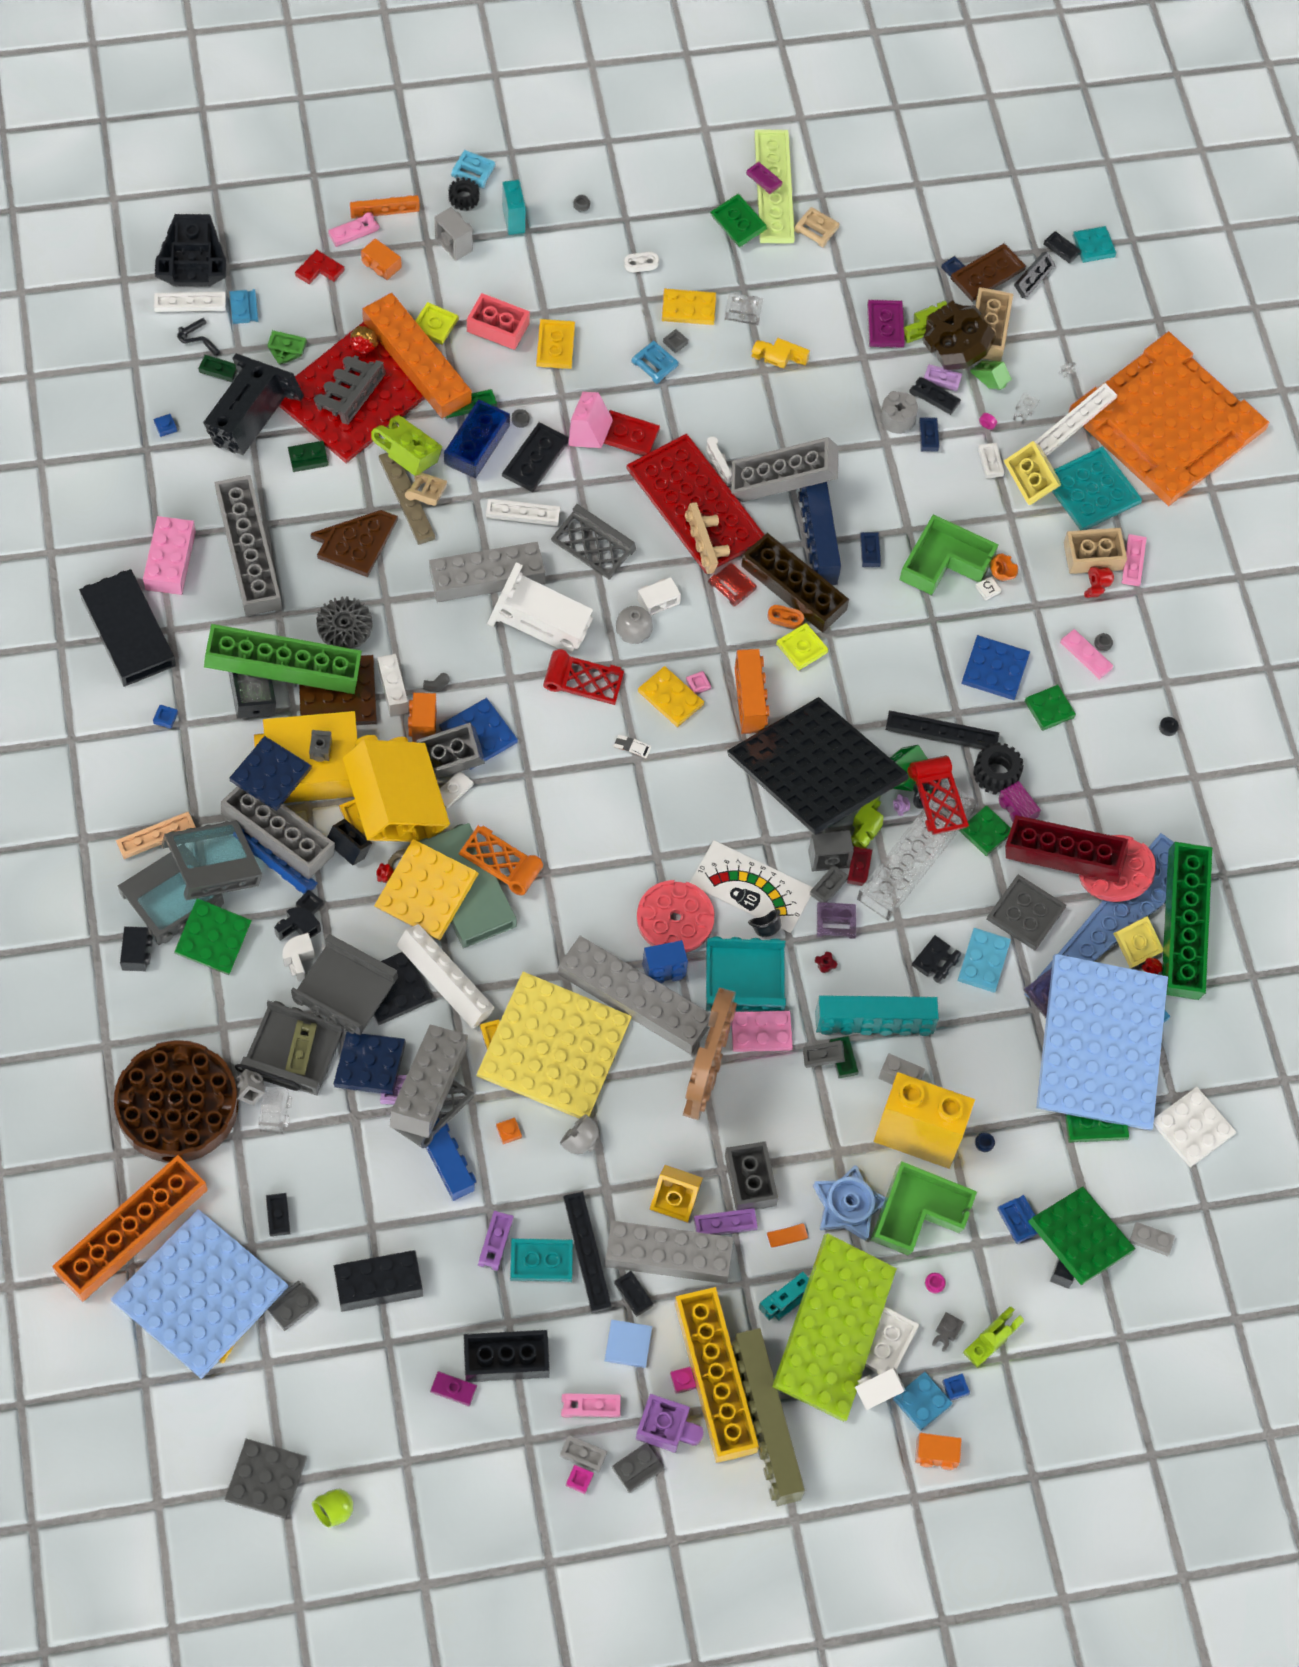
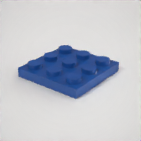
M977 635L961 684L1015 700L1030 651Z
M487 698L439 724V729L445 731L471 723L476 728L484 761L518 743L516 736Z

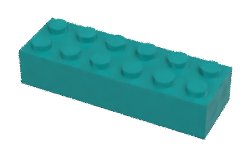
M819 995L815 1010L816 1033L830 1035L832 1033H841L842 1035H850L852 1033L871 1035L872 1033H880L884 1036L891 1034L929 1036L934 1034L939 1020L938 997Z

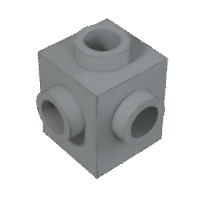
M245 1069L235 1079L237 1099L254 1106L265 1093L263 1077L257 1072Z

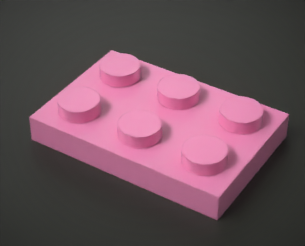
M790 1011L735 1012L733 1022H731L733 1052L792 1050Z

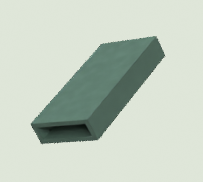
M469 823L459 824L452 830L442 831L432 838H424L419 841L479 873L451 921V925L462 948L515 928L517 924L515 914L497 878L459 855L460 850L473 833ZM475 847L466 849L472 855L477 854ZM483 858L484 862L490 865L487 858Z

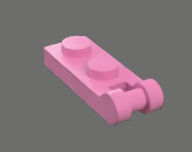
M369 212L361 218L328 230V234L337 247L379 230L380 226L374 221L373 214Z
M561 1395V1402H563V1409H561L562 1417L620 1418V1395ZM578 1402V1408H572V1403Z

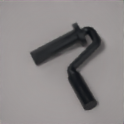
M204 318L185 328H178L177 338L180 342L186 344L202 340L203 344L214 356L219 355L220 351L204 336L185 339L187 334L206 324Z

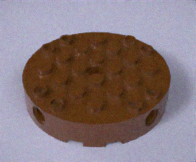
M166 1041L158 1043L146 1051L144 1049L131 1059L130 1064L121 1072L114 1092L115 1114L126 1140L141 1154L161 1162L169 1163L177 1155L185 1162L207 1155L227 1138L235 1124L238 1113L237 1088L228 1065L218 1054L207 1049L206 1046L191 1041ZM175 1099H181L179 1102H176V1104L173 1103Z

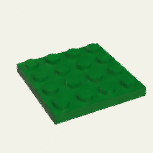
M1083 1186L1028 1221L1081 1286L1136 1249Z

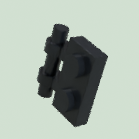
M934 935L913 961L912 966L927 977L931 972H934L936 975L933 977V980L939 983L942 978L945 979L949 974L950 968L958 963V958L962 954L959 950L949 954L950 945ZM941 959L946 961L943 966L937 965Z

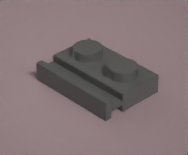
M297 1281L284 1291L267 1310L285 1331L317 1306V1302L305 1287L302 1286L300 1281Z
M645 1443L614 1464L612 1469L630 1493L663 1471L664 1466L661 1465L648 1443Z

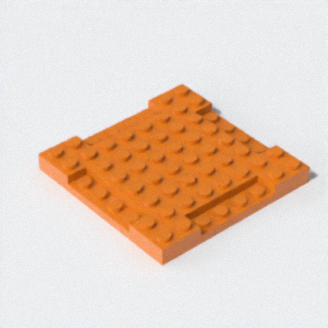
M1169 331L1148 346L1142 355L1105 382L1117 394V398L1083 426L1168 506L1263 433L1269 424V421L1245 399L1242 401L1238 400L1192 358L1194 353ZM1094 387L1092 390H1090L1088 393H1086L1084 396H1082L1080 399L1074 402L1070 406L1069 412H1071L1075 407H1077L1081 402H1083L1098 388Z

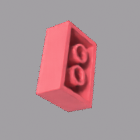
M481 293L467 318V332L515 350L530 324V311Z

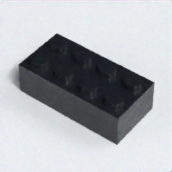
M416 1250L333 1265L341 1312L423 1297Z
M533 1330L464 1334L465 1381L549 1378L548 1331Z

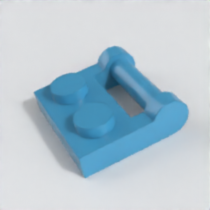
M652 341L631 360L635 366L638 365L656 384L660 383L679 363L655 341ZM646 358L660 371L656 373L642 359Z

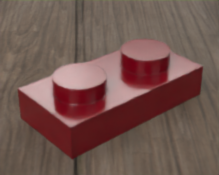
M854 846L847 883L866 887L873 850Z

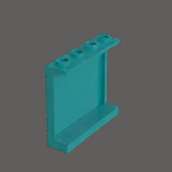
M718 936L707 938L706 1011H711L719 987L735 991L734 1002L737 1003L736 1012L785 1011L784 948L786 941H781L777 938L770 940H761L760 938L741 939L739 937L722 939Z

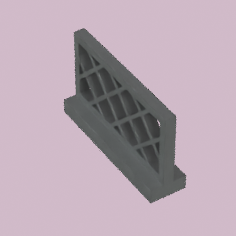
M579 504L573 507V512L551 538L552 542L608 580H610L626 558L636 550L634 541ZM573 519H576L580 522L581 527L570 529L569 524ZM592 530L595 532V537L584 539L583 531ZM582 532V539H571V533ZM569 533L570 541L561 542L558 540L561 534ZM606 539L609 541L610 547L599 548V540ZM596 541L597 549L586 550V542ZM583 543L584 551L576 552L573 550V544ZM620 549L625 552L621 557L613 558L612 550ZM610 551L611 559L601 560L600 552ZM598 553L599 560L589 561L587 554ZM612 562L613 568L609 573L602 569L601 564Z

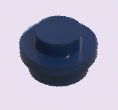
M980 1133L975 1139V1146L981 1152H990L995 1146V1139L989 1133Z

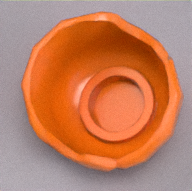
M1001 553L995 555L991 560L990 570L997 580H1010L1018 574V565L1011 562V556Z

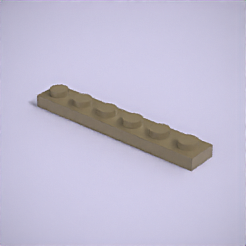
M388 452L379 455V461L417 544L420 545L435 540V534L419 500L414 499L411 501L405 497L406 491L412 486L405 469L388 457Z

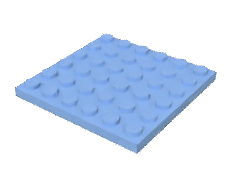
M197 1209L111 1298V1301L202 1379L288 1288V1284Z

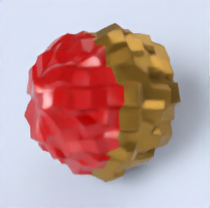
M357 326L350 333L351 348L361 355L368 354L378 344L375 331L365 326Z

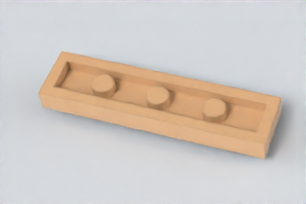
M185 812L116 840L123 859H127L161 845L166 833L196 827L189 812Z

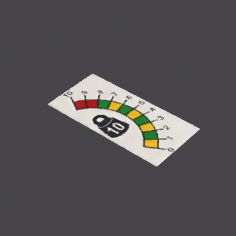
M713 840L690 883L696 885L704 892L758 918L767 915L772 910L779 909L781 929L789 933L795 927L811 897L809 895L810 891L813 889V887Z

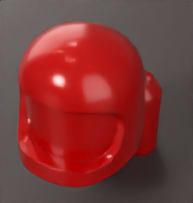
M1092 567L1089 569V580L1092 586L1084 591L1085 598L1098 597L1104 593L1106 587L1111 586L1114 581V574L1111 569L1107 567L1102 569Z

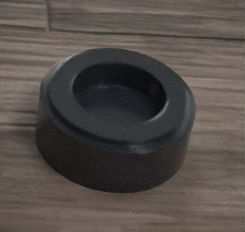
M1172 717L1163 718L1159 724V730L1165 736L1175 735L1179 728L1177 720Z

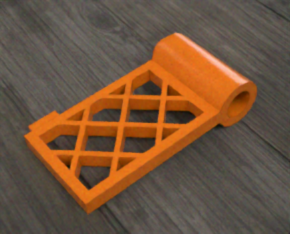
M478 825L460 850L459 855L508 884L513 893L524 895L543 868L541 859L535 855L527 856L493 835L492 830L484 825L482 827ZM478 833L486 838V841L478 842L476 835ZM492 845L502 847V852H494ZM488 846L490 853L482 854L480 847ZM475 847L477 854L472 855L466 849ZM509 855H515L520 858L519 862H511ZM504 856L506 863L498 864L496 857ZM492 857L494 865L486 864L483 858ZM500 868H508L510 875L507 877L502 874Z

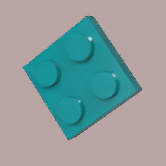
M1106 226L1073 232L1072 236L1076 247L1081 250L1080 257L1083 263L1116 256V250Z

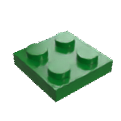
M1059 685L1025 698L1026 705L1042 731L1075 718L1076 713Z
M986 805L968 820L969 826L967 828L960 829L959 831L987 856L1008 838L1011 827Z

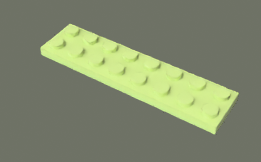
M755 130L756 163L759 161L783 181L782 186L771 194L757 184L758 216L767 225V230L759 234L760 243H794L788 130Z

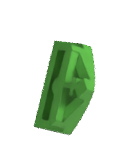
M272 330L267 347L280 365L301 357L307 339Z

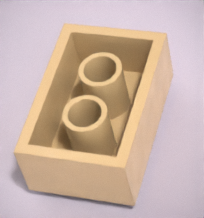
M1121 528L1067 531L1063 544L1070 574L1088 573L1092 567H1097L1098 569L1107 567L1112 571L1124 569L1127 556Z

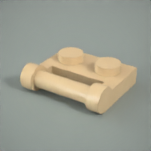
M811 207L796 224L794 231L814 240L823 248L837 231L840 223ZM805 225L809 226L810 228H812V229L816 230L817 232L821 233L823 236L820 237L819 235H817V234H815L814 232L808 230V229L805 228L804 226H805Z
M421 472L414 477L415 481L411 488L406 491L405 497L411 501L416 499L428 505L436 506L448 481ZM426 483L422 491H418L420 485Z

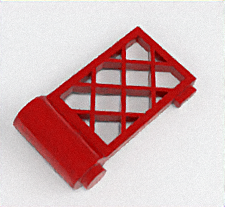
M557 649L551 654L543 686L549 691L558 692L561 690L615 705L624 671L621 670V667L615 665L608 667L571 657L565 650ZM572 663L580 665L583 670L575 673L571 668ZM596 669L601 675L593 678L589 671ZM585 673L589 681L582 684L578 676ZM614 674L618 675L619 678L611 683L607 676ZM604 678L607 686L600 689L596 681ZM575 679L579 686L572 688L566 686L567 681ZM591 683L596 689L592 693L587 692L585 686ZM610 688L614 697H605L603 691Z
M945 755L910 763L908 775L916 782L927 817L925 824L928 832L936 835L967 828L969 824L953 778L952 763L949 756ZM948 779L950 784L948 790L939 785L941 780ZM928 783L934 787L931 794L924 790L922 784ZM936 789L946 794L942 801L933 796ZM948 796L955 800L954 808L945 803ZM930 800L940 805L936 812L929 807ZM942 807L951 811L948 819L939 814ZM953 814L960 817L962 824L957 825L950 821ZM936 817L945 822L943 828L936 829L934 822Z

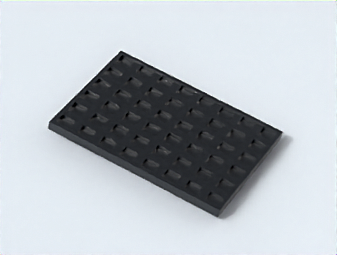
M820 697L727 750L728 756L814 835L909 779L908 773Z

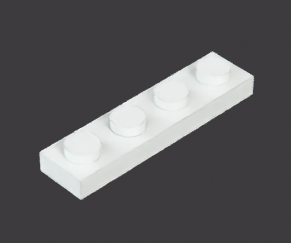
M226 292L155 293L154 309L155 312L226 311Z
M488 499L486 518L558 526L560 507Z

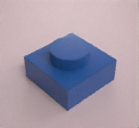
M171 414L153 419L160 437L177 432V427Z
M159 705L153 718V723L172 729L178 715V710Z
M963 1373L943 1379L942 1383L950 1401L970 1394Z

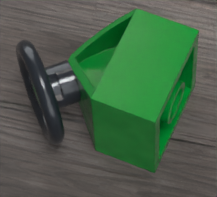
M919 745L902 747L889 757L907 773L910 763L928 759ZM909 777L908 780L893 788L915 792L913 797L914 806L918 809L924 808L921 798L919 799L920 794L916 782ZM928 783L922 784L924 790L931 794L934 787L931 788ZM936 789L933 796L937 798L940 790Z

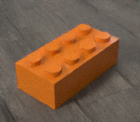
M759 649L737 650L734 671L741 734L758 733L768 725L769 705H766L768 694L767 689H764L766 676L765 672H762L764 658L760 656Z

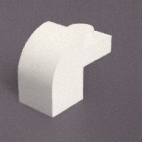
M308 933L293 937L283 948L284 966H289L292 976L296 975L298 982L302 981L305 978L301 962L315 958Z

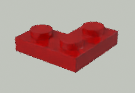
M316 249L295 271V276L307 284H310L319 274L334 282L345 270L343 265Z

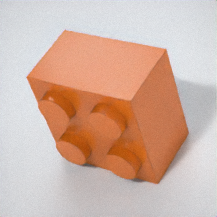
M413 693V700H409L408 728L409 737H412V742L417 743L418 739L436 734V693Z

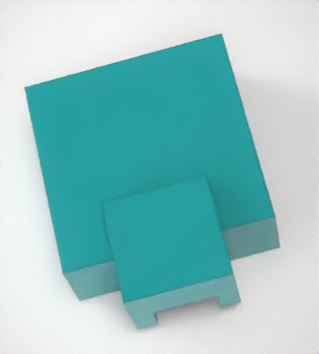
M801 1272L779 1291L775 1290L762 1300L758 1309L769 1321L774 1317L778 1321L781 1320L801 1303L809 1277L804 1272Z

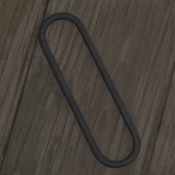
M235 1065V1069L240 1073H243V1070L238 1067L290 1083L297 1088L264 1077L263 1081L294 1091L300 1090V1086L293 1081L245 1065Z

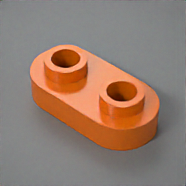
M773 605L768 610V620L773 624L797 629L803 625L804 614L800 610L781 605Z

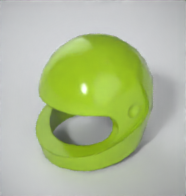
M333 1489L323 1495H319L312 1502V1508L319 1521L324 1526L330 1528L342 1524L349 1519L353 1512V1500L345 1490ZM320 1506L325 1510L328 1517L322 1512Z

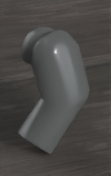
M441 673L434 681L424 680L423 689L441 691L449 683L448 674Z

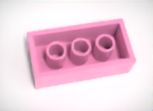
M157 516L143 576L145 590L182 595L196 534L194 521Z

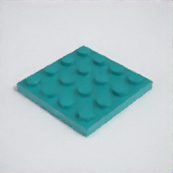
M1103 446L1054 469L1061 486L1052 492L1080 531L1087 530L1142 502V498Z

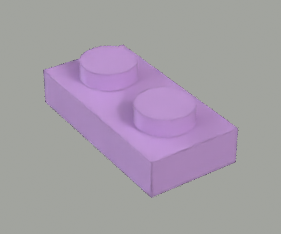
M928 364L924 378L939 387L957 391L962 373L944 370L941 367Z

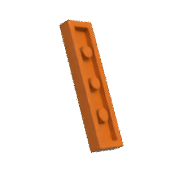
M418 195L349 202L351 219L361 218L369 212L373 216L420 211Z

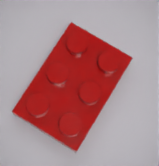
M609 410L613 421L603 444L641 456L650 453L659 433L660 425Z

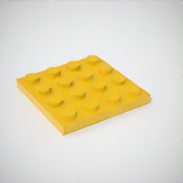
M413 839L374 906L412 927L419 924L429 936L440 941L479 873Z

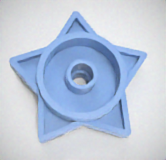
M856 1165L839 1180L815 1181L813 1187L824 1206L820 1230L845 1228L866 1241L869 1238L871 1216L882 1208L886 1197L873 1191L864 1182Z

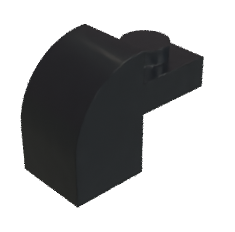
M300 907L288 909L286 911L287 919L280 920L274 927L275 935L280 941L294 931H297L299 935L308 933L310 938L321 932L320 922L309 910Z

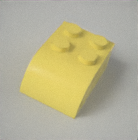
M1034 441L1004 460L1028 505H1032L1061 486L1060 480L1042 448Z

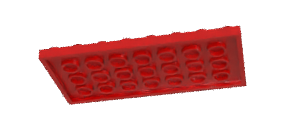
M687 433L627 464L626 469L705 574L707 572L705 567L702 566L700 552H697L695 538L692 537L690 524L685 518V512L690 503H697L702 517L717 515L719 518L718 526L707 527L706 530L712 546L728 545L730 554L729 556L718 557L716 568L744 554L764 536V533L738 499L731 493V490Z

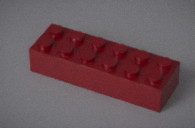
M1015 815L1005 845L1006 859L1119 883L1128 853V839Z

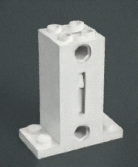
M516 562L487 624L494 627L496 621H502L547 644L563 649L571 655L574 649L578 650L587 633L586 631L593 619L590 616L593 609L523 576V573L520 572L523 565Z

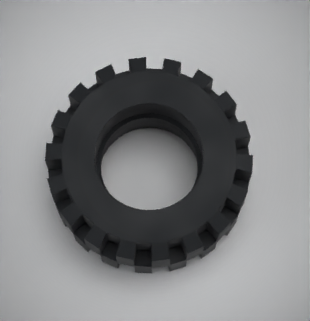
M996 742V745L991 743L988 744V747H983L977 756L973 771L976 783L979 782L981 789L984 787L986 792L992 791V794L996 795L997 792H1001L1018 782L1024 767L1022 765L1023 759L1019 758L1021 754L1015 752L1014 747L1009 748L1006 743L1000 745V742ZM1000 764L1008 772L996 773L989 765Z

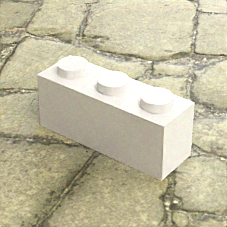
M396 654L377 657L378 670L390 716L408 713V700Z

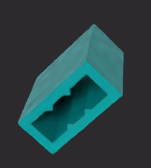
M520 180L502 182V209L508 235L525 233L526 207Z

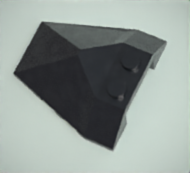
M174 214L165 241L161 245L160 253L155 259L156 278L173 286H212L226 278L227 262L210 214Z

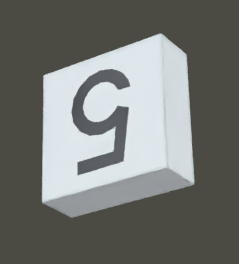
M992 576L976 584V589L985 601L1001 593L1000 587Z

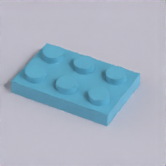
M973 928L957 981L995 993L1011 939Z

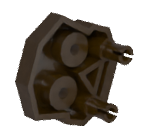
M952 300L947 305L942 306L941 309L927 316L923 343L931 353L935 352L944 370L967 369L987 356L995 340V331L982 319V313L975 305H960Z

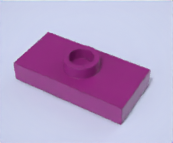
M759 161L746 170V175L769 194L782 186L783 181Z
M438 1371L430 1392L470 1407L477 1385Z

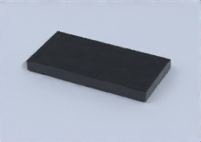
M538 422L502 472V477L534 492L569 443V437Z

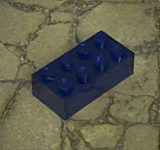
M478 399L444 451V464L476 479L510 427V413Z

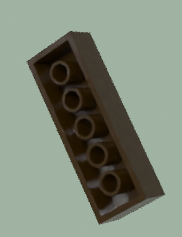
M766 533L743 554L741 566L790 607L800 610L804 614V618L822 633L847 611L849 598L769 533Z

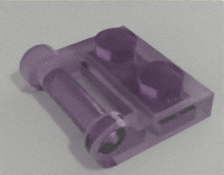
M817 902L816 937H822L823 935L849 936L850 939H855L856 904ZM823 923L847 924L849 929L823 928Z

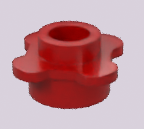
M380 863L376 872L378 882L383 881V883H387L393 874V868L389 864L384 865V863Z
M1147 958L1146 963L1142 965L1143 971L1158 974L1163 970L1161 962L1156 958Z

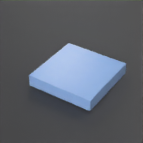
M611 1320L605 1362L646 1368L652 1326Z

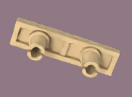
M690 503L685 512V518L690 524L691 535L695 538L697 552H700L702 566L705 567L707 574L715 572L718 565L717 558L729 556L730 549L728 545L713 547L706 528L718 526V516L702 517L697 503Z

